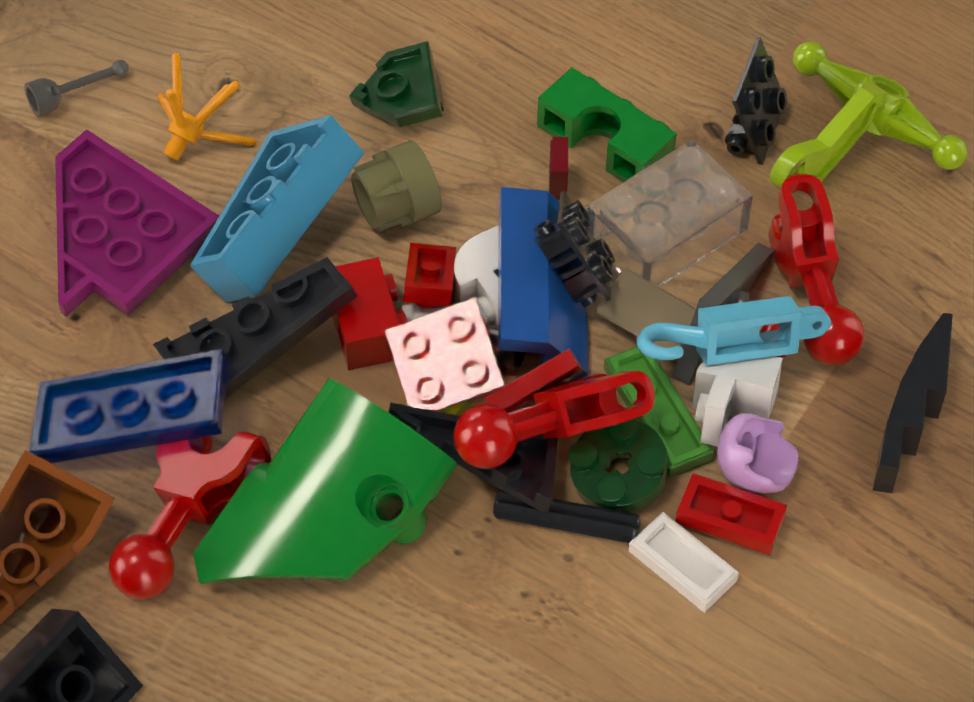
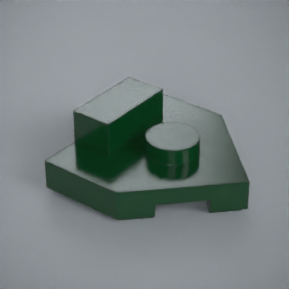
M428 41L386 52L376 63L377 70L365 84L359 83L349 95L354 106L398 127L442 117V111H444L440 81L434 66L432 49Z

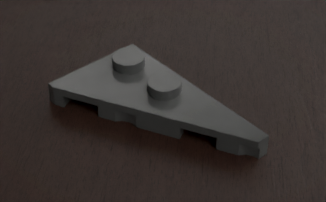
M757 243L699 299L690 326L697 327L699 308L748 302L750 292L770 263L774 250ZM684 344L682 347L684 354L678 359L672 377L690 385L696 377L697 369L703 360L698 354L696 346Z

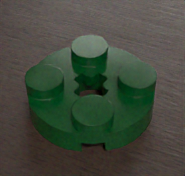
M635 418L617 425L584 432L568 452L570 475L574 487L580 498L590 506L634 513L654 502L662 493L666 484L665 476L668 472L669 462L664 442L654 429L645 423L636 421ZM616 458L629 459L627 461L629 470L623 474L617 469L609 473L607 469L611 466L610 462Z

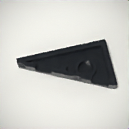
M390 402L388 413L444 451L459 466L535 509L548 513L552 499L559 438H545L544 434H540L519 441L513 455L502 465L490 469L477 468L465 462L455 448L453 435L455 425L460 418L459 415Z

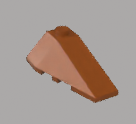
M27 450L23 452L0 493V626L91 543L115 500V497Z

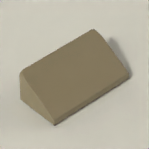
M624 268L611 286V300L606 301L603 297L595 312L638 337L643 328L655 323H673L690 326L696 308L631 270ZM671 341L653 342L657 346L665 348L683 347L684 345Z

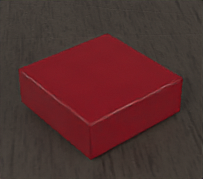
M553 137L550 140L549 193L560 201L561 192L565 190L567 193L568 137Z

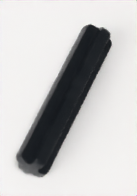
M502 489L498 490L493 505V514L499 519L630 543L639 534L641 520L637 514L553 498L551 499L549 511L546 513L535 509Z

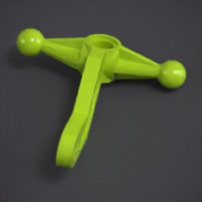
M806 41L794 50L792 59L797 71L807 76L818 74L845 106L817 138L790 146L777 159L771 170L769 181L780 190L784 180L796 174L813 175L822 182L865 131L877 135H886L932 151L933 161L937 166L946 170H955L966 161L968 155L966 143L960 137L954 135L941 136L910 101L908 91L898 82L882 75L870 74L827 60L826 50L822 45L813 41Z

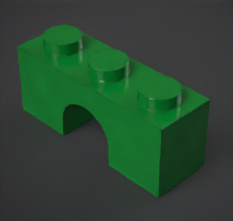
M573 67L538 97V128L552 137H568L569 148H572L584 137L591 135H601L611 139L607 145L606 172L640 194L674 162L676 132L671 130L664 122L650 117L636 108L629 100L620 98L601 86L594 78L585 76Z

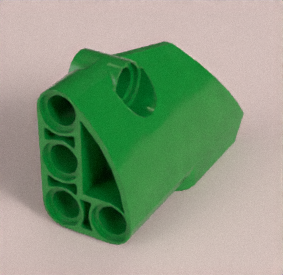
M328 378L269 464L266 462L260 463L249 472L193 552L198 581L201 584L254 578H313L348 581L391 542L409 544L423 534L427 526V516L424 508L429 502H433L458 464L444 451L390 413L341 383ZM402 509L401 514L397 518L391 520L393 515L398 510Z

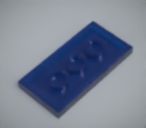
M219 349L42 381L39 384L29 452L52 464L222 434L228 358L224 350Z

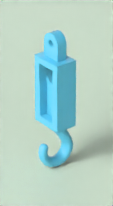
M791 296L699 308L697 327L673 323L651 324L642 329L637 337L638 350L642 354L658 360L681 358L684 350L681 346L665 348L657 346L653 342L671 341L696 346V350L705 365L711 366L798 353L799 340L822 336L829 330L831 320L820 306L798 307ZM779 323V330L759 333L760 327Z

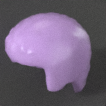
M740 413L731 418L724 426L718 442L717 460L724 477L734 487L751 493L767 494L783 491L789 486L797 471L798 451L782 436L781 432L784 430L783 423L778 420L759 417L755 414Z

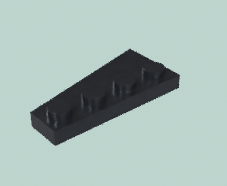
M326 257L272 284L271 292L257 299H251L248 296L232 304L233 311L212 321H209L206 317L190 325V332L172 341L166 337L154 343L153 346L197 406L206 415L358 297V295L329 258Z

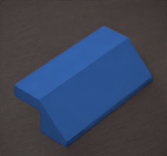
M501 187L499 195L498 350L539 353L540 365L570 349L576 355L583 368L582 372L571 378L575 379L588 375L587 307H583L580 302L575 303L563 284V280H560L557 276L558 271L563 266L552 268L550 265L551 259L547 260L535 242L537 235L534 228L545 220H550L553 225L558 222L560 202L548 191Z

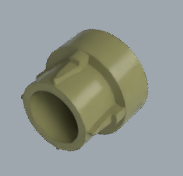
M410 140L372 155L373 160L353 167L355 172L352 173L351 181L355 198L368 224L372 228H377L379 232L398 224L400 228L441 211V195L435 174L426 155L416 142Z

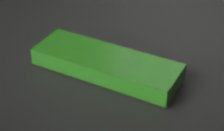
M638 346L604 359V370L607 375L627 371H641L650 378L655 392L653 408L647 414L635 419L654 429L664 442L669 462L667 472L669 478L713 461L714 451L712 447L708 444L700 443L702 431L657 359L642 354L638 350ZM628 383L617 388V392L626 407L632 406L637 398L635 387Z

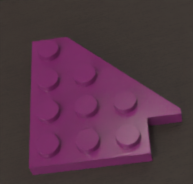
M87 129L55 156L58 303L61 314L67 317L87 297L95 292L129 315L201 248L219 218L218 214Z

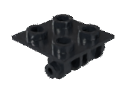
M761 37L756 38L733 97L732 103L736 114L725 138L727 150L731 154L742 155L744 152H753L758 164H763L769 146L773 145L776 134L775 129L781 114L785 113L787 108L786 91L779 85L775 74L773 58L767 54Z
M564 190L560 195L558 222L553 225L550 220H545L534 228L537 235L535 242L547 260L551 259L550 265L552 268L563 266L558 271L557 276L560 280H563L564 286L575 303L580 302L583 307H588L599 299L598 292H601L605 300L609 301L611 300L612 280L615 279L612 271V264L615 263L614 255L603 238L596 240L588 228L591 225V220L579 200L572 202Z

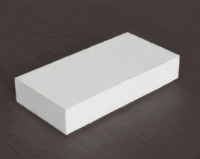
M664 512L656 517L629 543V552L704 613L738 580L739 572Z

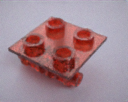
M475 297L385 330L409 406L440 411L505 386L488 337L490 335L489 326L485 317L481 316Z

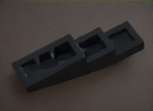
M943 313L919 345L900 382L881 442L872 491L892 494L900 468L901 454L916 456L923 432L924 417L939 418L947 392L953 314Z

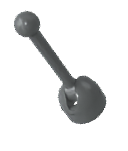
M116 60L110 68L62 85H57L54 81L46 78L36 79L25 83V94L32 111L39 117L57 109L61 102V94L113 75L124 77L129 72V66L124 60Z

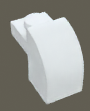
M499 225L469 239L458 251L454 262V297L457 309L461 314L474 308L479 320L483 324L498 325Z
M774 356L706 366L704 362L700 364L696 372L692 408L696 409L695 421L703 423L700 443L718 447L724 426L728 423L730 416L734 417L744 413L770 419L778 393L783 358Z

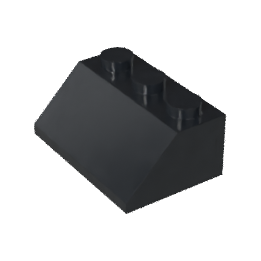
M51 609L0 661V702H129L143 686L82 614L75 610Z

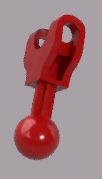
M792 175L784 180L780 190L778 204L781 214L775 215L772 219L769 229L770 246L774 250L775 263L778 269L786 275L790 289L804 287L809 305L822 307L831 320L830 328L822 336L803 339L808 353L822 364L830 366L843 365L853 360L861 351L865 339L864 327L860 318L852 310L839 305L833 287L832 279L839 262V255L835 245L833 214L824 186L813 175ZM796 191L806 192L813 200L811 208L798 210L792 193Z
M641 371L619 372L608 376L606 374H592L556 384L545 391L535 393L533 396L536 405L511 413H507L504 409L495 405H477L465 411L458 419L453 435L454 444L458 454L468 464L482 469L495 468L505 463L513 455L519 441L540 434H544L545 438L570 437L579 433L617 425L647 414L654 405V387L650 378ZM630 383L637 390V398L632 406L625 408L618 403L616 390L618 387Z
M181 416L171 425L157 446L156 457L161 467V473L153 486L165 506L146 534H136L122 540L113 550L109 560L110 578L114 586L122 594L133 599H150L162 593L169 586L175 571V562L170 550L189 520L210 526L217 514L228 504L249 472L260 463L266 462L269 464L271 462V452L265 437L249 432H238L222 449L209 454L213 446L212 437L203 420L190 416Z

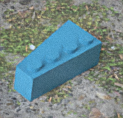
M332 115L270 131L190 267L225 302L241 300L248 296L250 298L256 297L265 289L268 280L365 152Z

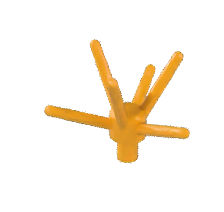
M177 52L173 53V89H167L166 95L160 93L157 96L162 108L172 121L167 129L172 136L163 154L179 161L187 144L195 145L197 139L255 146L257 141L252 137L203 130L204 122L239 88L237 81L224 85L196 116L183 111L181 56Z

